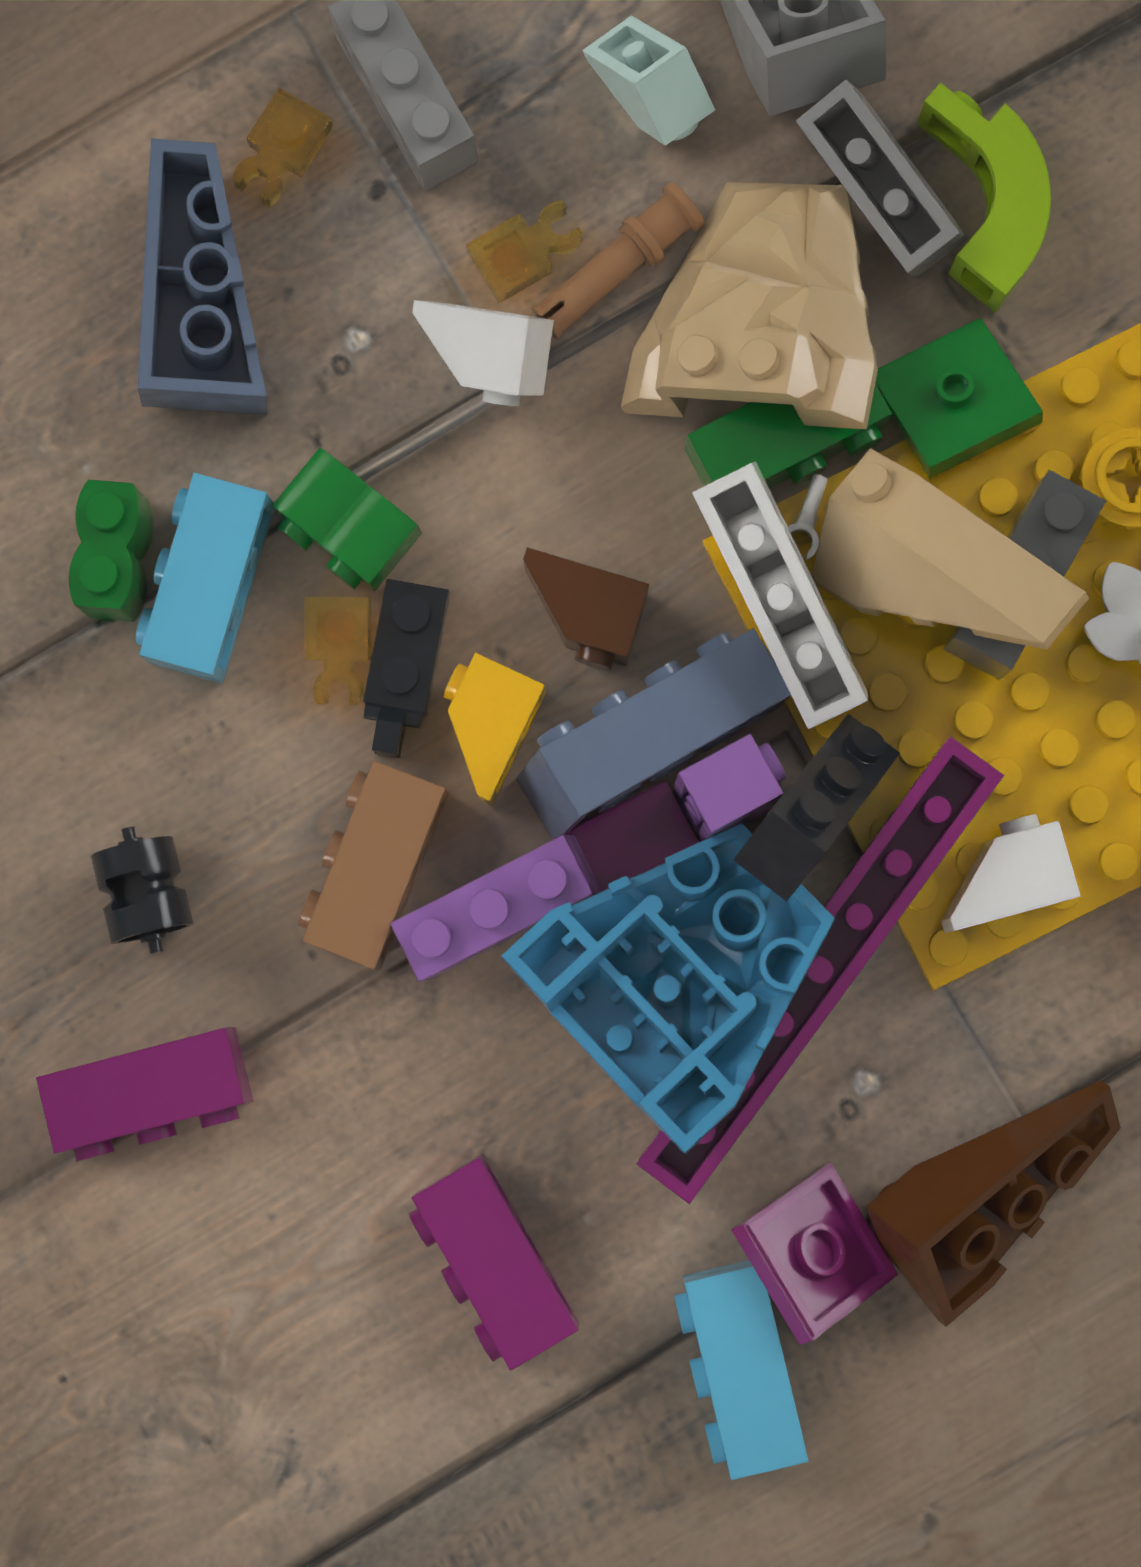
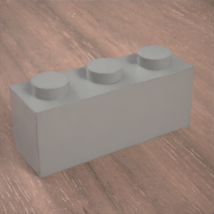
M339 0L328 6L339 44L424 192L477 164L478 158L474 134L396 0Z
M847 79L796 120L797 124L908 274L919 277L968 239L860 90Z

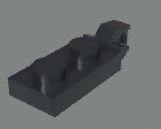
M392 579L386 580L363 699L365 703L363 718L377 721L372 751L377 755L400 758L406 726L420 729L423 715L427 716L450 598L448 589Z

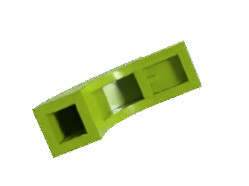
M940 82L924 100L916 124L969 167L978 179L985 199L984 224L957 254L948 275L996 313L1021 283L1045 237L1051 207V186L1048 169L1035 137L1018 114L1006 103L988 121L983 117L979 105L970 96L961 91L953 93Z

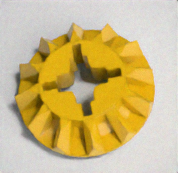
M1140 427L1119 428L1098 439L1086 453L1079 476L1084 489L1106 500L1099 514L1102 522H1112L1124 526L1127 530L1141 527V485L1136 489L1134 497L1129 502V495L1126 494L1125 484L1115 482V479L1107 478H1110L1112 475L1121 474L1126 468L1131 454L1132 464L1135 465V472L1141 476Z

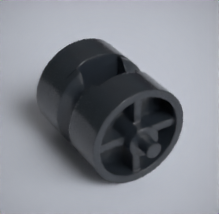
M134 827L123 828L121 830L124 841L119 842L117 846L91 855L98 890L109 894L111 901L103 908L111 944H120L141 940V943L148 942L150 954L163 951L161 939L167 937L166 933L184 929L194 924L186 890L175 886L173 881L181 872L174 839L172 836L143 839V837L137 838Z

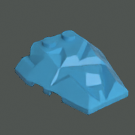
M742 823L666 857V863L631 879L625 876L608 884L609 889L572 906L568 902L550 910L501 955L504 961L536 995L560 1025L641 1112L650 1118L684 1154L689 1152L736 1107L748 1080L763 1052L769 1045L780 1020L801 985L835 920L802 884L786 902L733 861L752 836V833Z

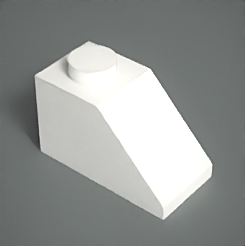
M414 300L413 315L461 386L483 390L482 401L507 406H520L521 396L544 395L554 320L444 302Z
M1037 814L999 824L1002 836L984 843L943 916L941 923L944 933L1081 897L1059 821L1040 825Z

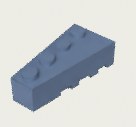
M151 138L138 369V392L143 407L267 415V395L249 314L216 144Z
M754 628L735 639L729 630L715 636L696 650L700 656L696 661L681 668L677 660L671 661L644 679L648 688L628 698L624 690H620L591 708L595 718L577 728H574L570 720H567L550 729L536 740L541 748L537 750L516 777V780L552 840L557 836L560 837L569 833L589 812L596 809L598 813L602 814L619 805L625 798L642 787L641 782L648 778L651 782H657L695 756L693 752L700 748L703 752L710 750L773 712L791 696L776 663Z

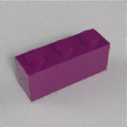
M235 1027L221 1028L36 1077L53 1152L56 1154L73 1149L76 1161L114 1152L112 1139L136 1133L139 1145L175 1136L177 1132L174 1122L199 1116L202 1128L240 1118L237 1106L253 1102Z
M483 1154L428 1185L411 1197L417 1209L409 1213L410 1219L427 1247L436 1242L449 1263V1266L441 1270L442 1275L459 1304L470 1300L482 1321V1323L474 1327L475 1333L485 1352L493 1362L502 1357L511 1371L579 1331V1321Z

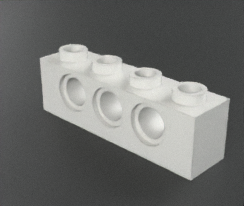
M756 461L692 492L807 728L810 729L867 702L868 691Z

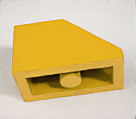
M475 652L468 667L461 663L457 665L447 684L443 697L452 701L448 708V713L477 795L482 802L493 806L544 700L546 688L544 684Z

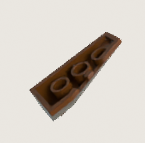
M1100 1080L915 1165L896 1182L884 1187L878 1196L866 1206L880 1245L936 1319L945 1327L997 1283L1007 1270V1268L999 1263L1005 1253L1022 1232L1031 1239L1045 1223L1039 1216L1058 1188L1064 1190L1073 1188L1120 1130L1121 1127L1110 1086Z

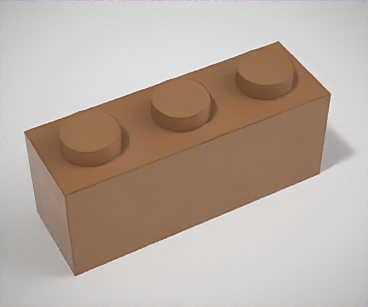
M374 760L368 774L361 771L356 774L345 804L346 807L353 809L346 831L342 833L336 830L333 833L323 857L322 866L330 869L321 893L314 890L310 892L299 918L298 926L307 929L302 942L372 969L381 970L395 934L390 923L401 918L448 799L449 793L446 788Z

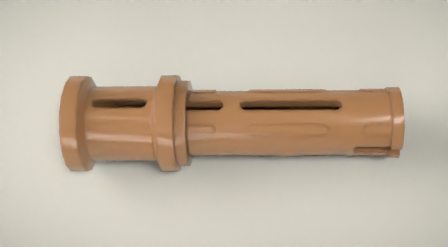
M672 181L668 182L662 188L663 196L637 218L629 215L623 220L622 226L619 228L621 235L540 304L532 307L536 317L554 320L552 336L555 339L560 338L565 330L642 265L645 264L651 267L654 264L657 266L665 259L663 252L690 229L697 232L705 225V221L696 205L677 184Z

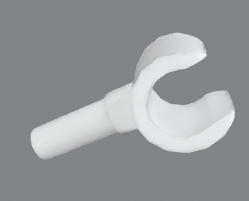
M817 474L812 476L796 523L788 527L791 534L800 531L809 536L811 548L807 552L805 561L810 559L818 549L819 538L814 526L828 481L826 477Z

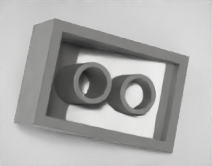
M720 0L748 79L769 117L820 101L846 79L857 88L886 80V20L874 0Z

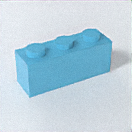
M194 472L189 489L181 488L179 490L172 510V524L177 525L171 549L163 548L161 550L154 570V584L160 585L153 609H144L136 630L135 641L136 644L141 645L139 655L150 664L223 684L274 512L272 507L274 503L267 492Z
M746 1260L683 1275L686 1292L674 1295L682 1333L686 1334L695 1331L701 1357L690 1359L689 1362L698 1399L711 1396L717 1422L704 1425L713 1464L726 1461L730 1478L735 1480L809 1462L769 1293L751 1262Z

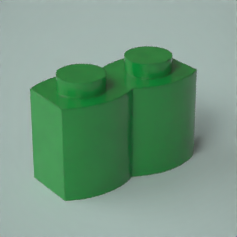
M319 447L272 505L283 518L277 528L303 550L307 551L314 543L329 554L332 558L326 564V568L353 590L363 582L376 591L423 534L418 524L368 486L356 474L321 447Z
M88 479L79 494L76 505V528L81 544L76 549L70 564V595L74 605L90 618L135 622L142 611L147 593L146 573L141 560L145 556L152 539V510L148 500L133 483Z

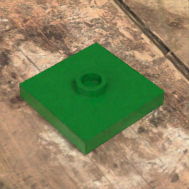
M981 317L878 368L876 385L892 413L891 418L929 478L1043 422V410Z

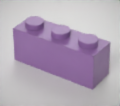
M749 734L680 771L672 792L698 840L701 842L742 823L744 825L768 812L783 795L780 785L781 781L786 779V774L771 746L765 743L758 747L752 735Z
M562 835L390 924L420 982L435 978L530 930L550 910L568 902L572 906L602 892V889L575 835Z

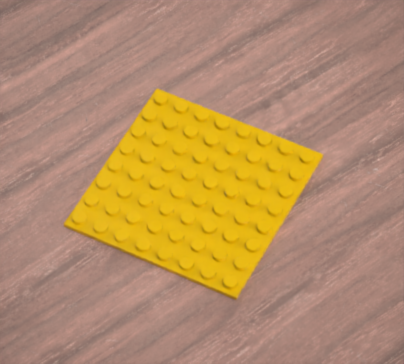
M1141 323L1023 381L1043 410V422L932 478L928 477L906 440L880 452V454L916 473L1007 537L1033 489L1048 470L1083 488L1079 476L1086 453L1093 444L1103 435L1113 430L1124 427L1141 428ZM1132 454L1121 474L1112 475L1110 478H1107L1115 479V482L1125 484L1126 494L1129 495V502L1134 497L1136 489L1141 485V476L1136 474L1135 465L1132 464ZM857 464L827 478L828 481L814 526L819 542L829 498ZM808 488L777 503L787 527L796 523ZM1098 515L1064 576L1084 590L1089 599L1047 650L1025 646L1013 669L1000 680L944 650L956 626L938 622L935 623L934 627L916 624L911 617L883 611L880 616L861 613L817 586L868 691V701L810 729L807 728L792 696L784 704L812 758L848 713L863 725L877 731L885 742L900 752L899 756L847 824L861 853L864 852L935 753L949 737L955 739L1004 775L897 921L932 991L1141 886V664L1137 660L1114 661L1107 658L1092 645L1084 630V625L1092 618L1107 613L1101 595L1102 580L1107 566L1111 562H1118L1141 571V527L1127 530L1124 526L1112 522H1102L1101 516ZM793 532L791 535L805 561L807 552L811 548V540L804 532ZM713 535L702 540V544L746 630L749 631L754 628L770 653ZM817 551L810 559L805 561L811 576ZM1037 814L1040 825L1059 821L1081 897L944 933L941 923L943 916L984 843L1002 836L999 824Z

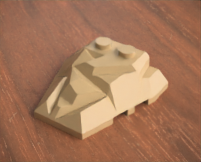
M726 183L705 220V225L700 229L632 351L621 408L625 414L684 417L688 398L791 404L806 426L867 429L878 367L875 350L870 343L867 324L869 310L867 298L861 286L858 267L861 260L851 197L843 185Z

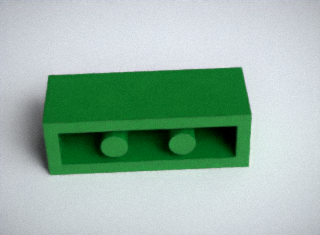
M876 383L867 429L806 426L791 404L749 402L689 433L686 438L685 451L704 486L755 461L769 489L790 478L794 485H799L812 479L813 475H819L826 470L828 466L824 460L844 450H847L849 456L852 457L879 443L883 439L880 431L885 429L892 413Z

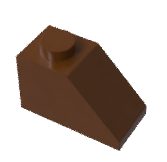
M527 547L523 558L525 572L567 649L577 651L575 660L587 666L607 671L611 670L613 662L627 666L647 601L649 584Z

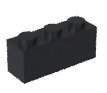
M848 713L767 814L733 861L787 902L828 851L899 756L900 752L885 742L877 731L863 725Z

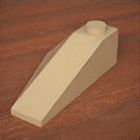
M871 448L829 498L812 578L818 587L861 613L880 616L883 611L911 617L916 624L934 627L935 623L938 622L971 629L976 636L1047 650L1089 599L1084 590L928 481Z

